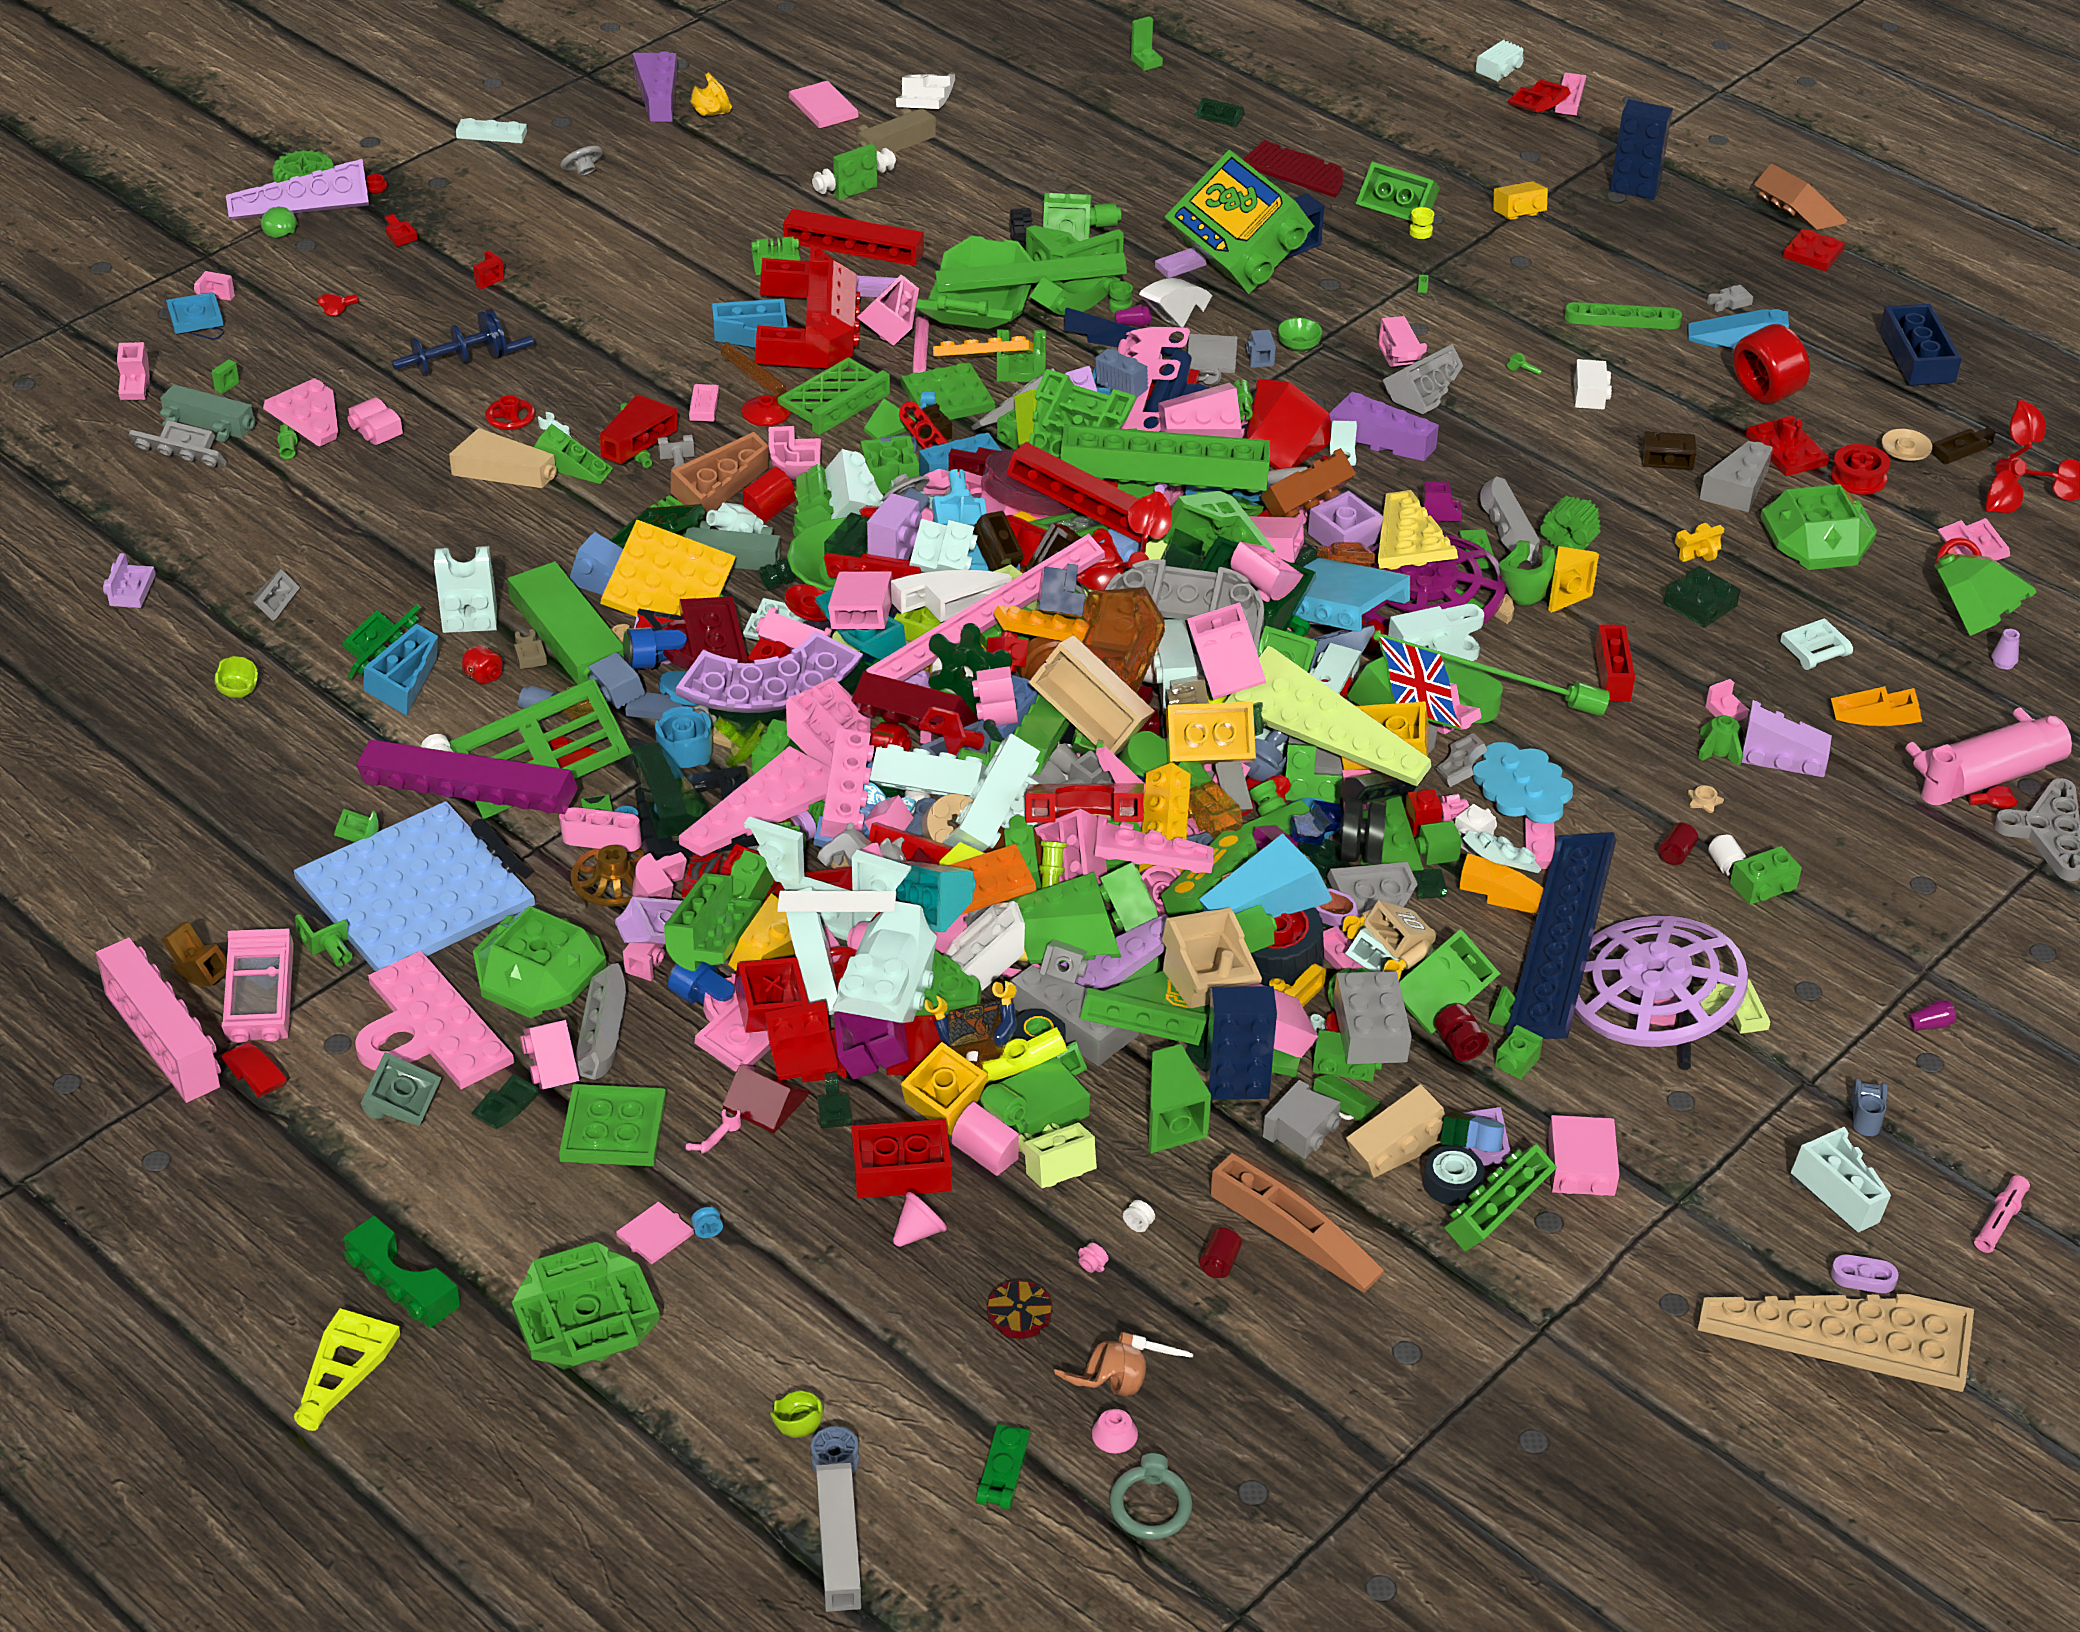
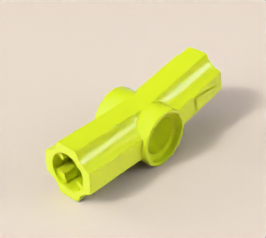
M1055 1027L1029 1041L1014 1039L1006 1044L1003 1051L977 1059V1061H973V1064L988 1074L987 1084L1022 1073L1068 1051V1048L1058 1028Z

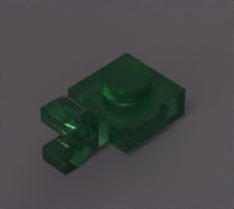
M837 1072L824 1073L826 1096L817 1097L821 1129L852 1126L848 1094L839 1095Z

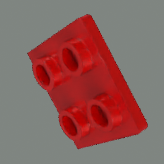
M825 1001L764 1012L768 1041L778 1080L792 1079L838 1069V1061L829 1031Z

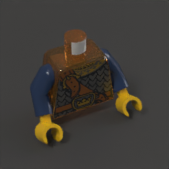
M1005 981L1006 988L1004 992L1002 983L995 982L992 987L994 995L1001 998L1002 1001L998 1000L950 1011L946 1018L944 1013L947 1011V1003L943 998L936 996L939 1002L936 1009H933V1004L930 1000H925L926 1010L934 1014L937 1019L934 1024L940 1041L981 1070L985 1061L999 1059L1003 1055L1006 1044L1017 1031L1014 1003L1011 1004V999L1016 994V986L1008 981Z

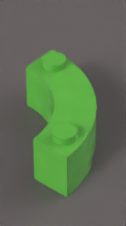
M1116 275L1071 279L1069 282L1062 283L1060 281H1049L1042 277L1029 297L1060 315H1065L1066 308L1084 312L1103 300L1109 294L1110 285L1120 281V279Z

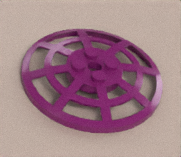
M1445 534L1443 535L1449 538L1450 544L1466 548L1470 551L1466 552L1456 547L1458 554L1456 559L1428 562L1422 566L1404 565L1393 570L1387 568L1380 569L1377 561L1373 568L1410 575V598L1417 601L1416 604L1408 602L1403 604L1385 600L1364 613L1362 619L1367 623L1376 619L1389 628L1390 619L1376 613L1386 603L1408 612L1440 606L1441 609L1467 604L1477 594L1482 585L1496 590L1491 601L1482 609L1484 612V624L1497 613L1505 597L1506 585L1500 575L1499 562L1481 546L1466 539ZM1380 543L1367 550L1358 558L1355 564L1362 566L1367 560L1378 554ZM1483 557L1494 567L1498 575V582L1482 577L1480 565L1475 558ZM1468 561L1474 574L1459 572L1456 564ZM1458 580L1472 583L1470 588L1461 596L1455 591ZM1444 597L1450 600L1441 604L1427 605V601L1438 600Z

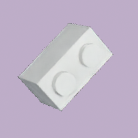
M1577 359L1574 375L1576 408L1605 409L1606 400L1611 398V371H1607L1606 361Z

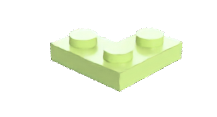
M1748 979L1747 993L1743 1004L1732 1017L1740 1034L1769 1030L1770 1019L1750 979ZM1718 983L1711 994L1699 1003L1707 1015L1714 1014L1728 1001L1735 987ZM1703 986L1693 987L1692 995L1698 992Z

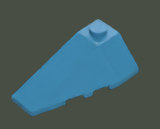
M1763 309L1688 323V341L1714 348L1722 345L1731 348V352H1734V348L1740 339L1765 326L1781 324L1789 328L1788 311Z

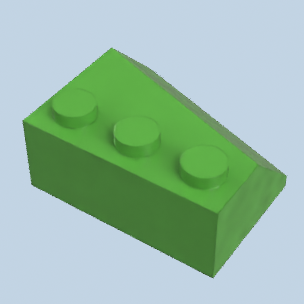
M1095 872L1010 899V901L1018 903L1025 923L1024 948L1030 964H1042L1047 945L1053 939L1086 950L1085 960H1094L1096 955L1110 954L1111 958L1121 957Z

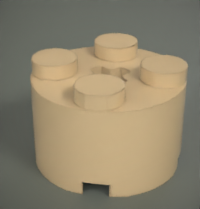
M949 794L933 802L922 817L921 829L923 837L943 843L947 834L952 833L956 829L948 826L947 822L951 819L955 822L969 802L973 803L974 800L961 794Z

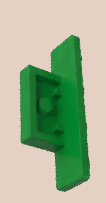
M416 604L396 624L376 610L344 640L342 646L358 658V660L353 664L347 677L353 680L358 674L363 676L364 667L400 638L406 629L409 630L418 623L420 618L417 615L421 607Z

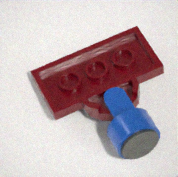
M733 596L680 599L679 610L682 620L669 622L663 631H653L652 627L628 628L623 636L624 660L633 669L654 668L656 662L667 659L680 667L690 668L703 650L718 656L737 659V663H748Z

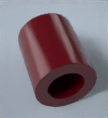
M1679 822L1674 824L1659 846L1658 852L1660 857L1671 865L1682 864L1698 841L1697 831L1687 823Z
M1217 1228L1212 1232L1199 1261L1200 1267L1206 1275L1211 1278H1225L1229 1275L1242 1246L1241 1237L1228 1228Z

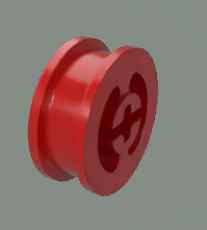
M1851 444L1841 447L1835 453V466L1831 473V478L1835 485L1840 484L1847 492L1860 495L1877 493L1886 486L1888 479L1886 473L1890 468V458L1882 450L1865 444Z

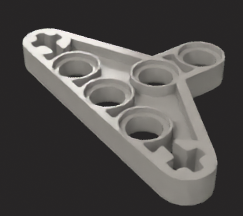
M2063 778L2054 779L2031 811L2004 809L1998 812L1994 825L1998 833L2009 837L2029 839L2060 878L2067 881H2076L2080 878V819L2076 787L2071 781ZM2057 808L2067 809V810L2070 811V812H2069V813L2062 812V811L2058 810ZM2002 821H2011L2015 825H2008L2003 823ZM2031 824H2039L2044 828H2036ZM2059 827H2067L2072 831H2064ZM2061 846H2069L2074 850H2066Z

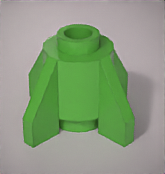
M1722 715L1715 717L1701 727L1700 736L1706 740L1699 751L1698 758L1701 761L1711 757L1713 754L1718 757L1728 756V759L1737 766L1742 763L1743 754L1740 742L1743 741L1744 732L1737 720L1731 716Z

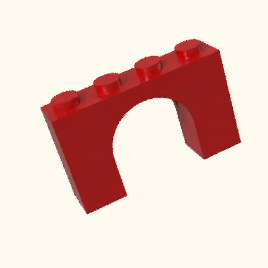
M1144 783L1029 784L1026 791V823H1054L1057 817L1064 816L1078 809H1082L1090 814L1113 816L1114 822H1144Z

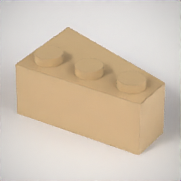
M1420 1084L1346 1137L1351 1154L1373 1178L1444 1145L1440 1144L1445 1112L1443 1107Z

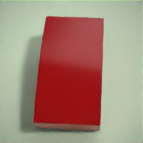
M249 1042L222 1055V1059L238 1081L244 1078L258 1098L283 1087L287 1081L277 1066L261 1050Z

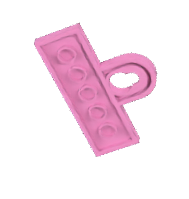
M421 950L368 975L369 984L392 1009L393 1013L368 1024L359 1032L355 1043L358 1059L364 1066L376 1070L384 1052L409 1063L430 1054L460 1089H463L514 1063L513 1054ZM408 1032L414 1035L411 1041L394 1050L384 1052L379 1050L380 1045L385 1043L389 1036L394 1033Z

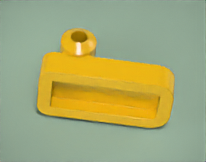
M1312 964L1295 981L1293 986L1285 984V981L1279 978H1272L1269 981V986H1274V990L1299 999L1302 1007H1304L1324 986L1326 969L1317 964Z

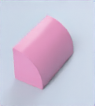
M972 1102L961 1114L954 1127L952 1144L998 1176L1019 1158V1133L975 1102Z

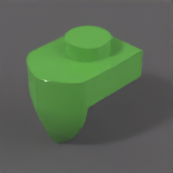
M343 809L334 835L353 842L370 838L379 831L376 812L372 811L371 817Z

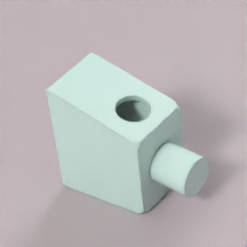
M1367 927L1361 929L1345 953L1372 972H1383L1385 963L1389 960L1399 961L1398 958H1394Z

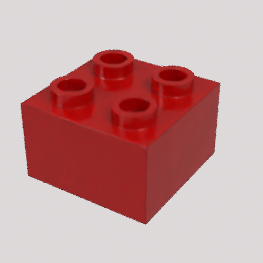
M797 957L737 963L734 987L745 1033L767 1031L764 1012L809 1004Z

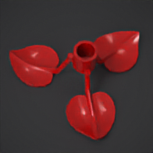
M2018 400L2010 421V436L2012 440L2024 447L2015 453H2010V458H2003L1997 462V475L1994 477L1987 495L1986 512L2011 513L2016 511L2021 506L2024 496L2023 488L2017 482L2019 477L2025 474L2056 478L2052 489L2055 495L2062 500L2073 501L2080 498V462L2077 460H2063L2058 465L2057 473L2027 470L2026 463L2021 458H2018L2019 455L2032 447V442H2041L2046 431V423L2042 413L2029 402Z
M1156 491L1140 498L1130 507L1128 512L1129 525L1134 532L1143 534L1140 552L1133 553L1128 562H1114L1115 554L1113 550L1109 547L1100 546L1105 551V558L1077 574L1076 581L1089 589L1105 591L1112 578L1118 574L1117 566L1132 569V564L1149 560L1145 554L1148 535L1154 539H1161L1171 528L1172 513L1165 496L1161 492Z

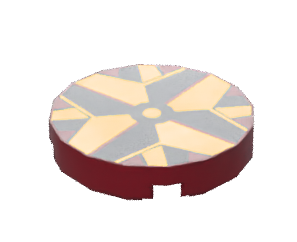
M1025 1281L1008 1282L996 1288L989 1296L987 1316L990 1325L994 1329L996 1327L1000 1330L1002 1335L1016 1339L1030 1338L1038 1335L1041 1329L1050 1324L1052 1302L1047 1292L1034 1283Z

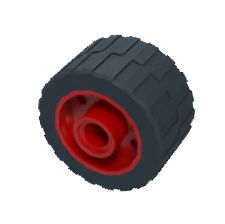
M1314 907L1292 914L1282 913L1281 916L1274 918L1277 925V930L1274 931L1275 944L1251 953L1262 977V981L1259 984L1269 986V981L1272 978H1279L1284 980L1285 984L1293 986L1295 981L1312 964L1323 966V922L1319 911Z

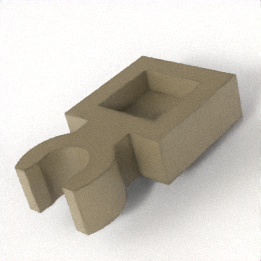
M533 629L529 630L530 636L521 637L519 632H515L516 644H514L520 669L547 665L541 640L536 641V634Z

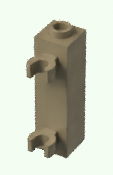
M909 108L899 110V113L903 116L871 128H868L865 124L856 126V130L859 131L856 137L858 141L857 148L872 143L880 153L883 148H887L895 153L936 137V117L923 108L913 112Z

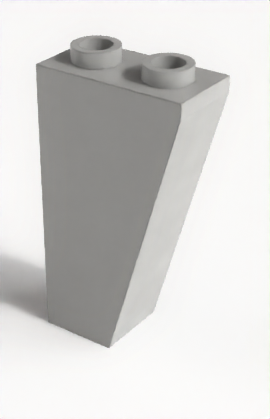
M851 1463L816 1465L826 1612L861 1609Z

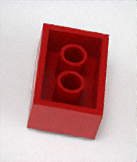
M946 1119L851 1126L857 1199L906 1195L908 1192L914 1194L952 1192V1164Z

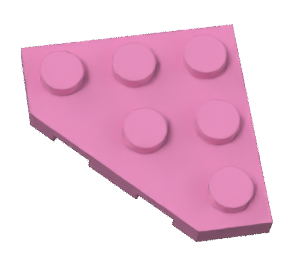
M315 378L275 395L264 402L263 409L319 447L335 440L337 437L338 427L333 390Z

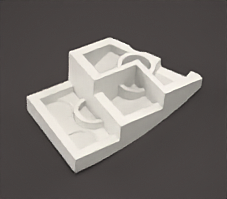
M917 74L902 77V96L896 98V107L941 108L951 93L955 74L947 76Z

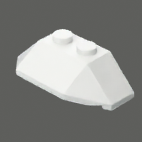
M1009 901V903L1003 902L992 905L960 933L944 953V955L957 963L961 970L969 977L971 975L980 982L982 991L1024 955L1025 923L1018 903Z

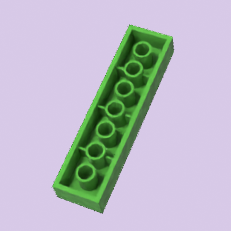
M1064 424L1060 459L1101 480L1111 478L1121 482L1136 480L1147 484L1161 482L1169 483L1172 486L1186 484L1194 485L1198 488L1211 486L1220 487L1224 490L1237 488L1246 489L1249 492H1259L1261 490L1267 491L1270 440Z

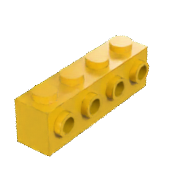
M1172 762L1146 772L1142 832L1147 834L1150 830L1161 832L1167 840L1173 841L1177 837L1186 840L1191 774ZM1139 864V872L1141 873L1143 870L1155 865ZM1176 868V869H1178L1181 873L1184 872V869Z

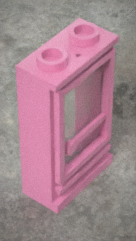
M289 929L228 931V954L222 1029L227 1041L243 1043L248 1040L263 1039L272 1042L288 1038L294 945Z

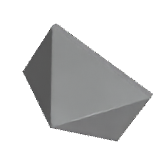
M280 569L251 598L274 621L300 587Z

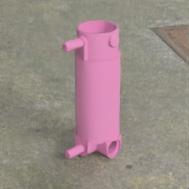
M2016 708L2013 716L2019 723L1951 745L1946 744L1922 751L1914 742H1910L1906 745V751L1915 759L1914 767L1925 777L1921 793L1922 799L1931 805H1941L1952 801V799L2038 772L2047 765L2068 758L2072 747L2068 728L2056 716L2049 715L2035 720L2022 708Z

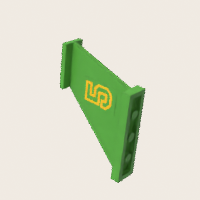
M1160 971L1105 991L1087 988L1080 1011V1019L1199 1046L1205 1024L1209 1019L1210 1005L1189 1008L1165 973Z

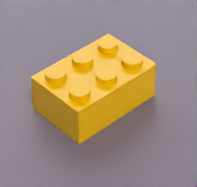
M1253 702L1167 706L1165 713L1168 764L1172 762L1175 765H1179L1181 761L1200 762L1201 765L1233 761L1253 763L1256 759Z
M1426 702L1356 706L1428 757L1429 722ZM1342 757L1344 770L1372 769Z

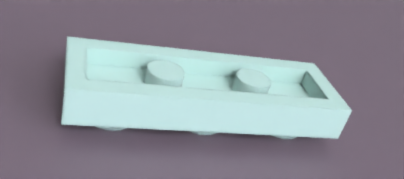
M472 118L461 119L456 129V137L459 139L523 143L527 133L526 124L515 121H482Z

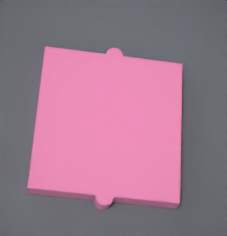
M658 1201L619 1229L616 1234L617 1237L631 1247V1252H637L649 1263L654 1264L694 1234V1229L682 1221L678 1213H672Z

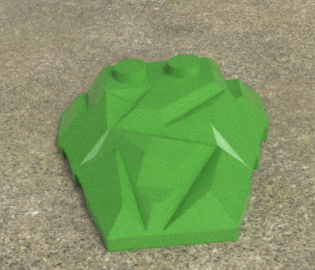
M1046 369L1036 390L1037 408L1036 412H1033V421L1035 423L1033 433L1030 434L1029 443L1060 459L1064 424L1120 428L1128 419L1137 397L1136 395L1113 389L1110 395L1074 385L1069 375Z

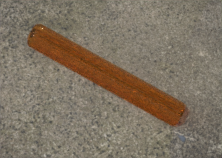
M729 342L721 345V354L775 396L780 397L786 393L787 390L784 383L755 363V361Z

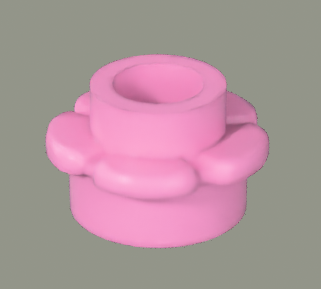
M1089 1243L1078 1251L1080 1256L1079 1263L1086 1271L1090 1273L1104 1271L1103 1266L1109 1259L1107 1253L1099 1245Z

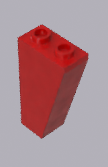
M636 395L601 432V457L621 464L657 443V438L667 437L678 431L677 408L641 395Z

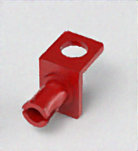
M930 707L918 724L921 730L942 734L949 754L956 755L962 746L980 750L984 744L985 737L983 733L964 729L959 713ZM935 716L944 717L943 722L938 725L929 724L930 719Z

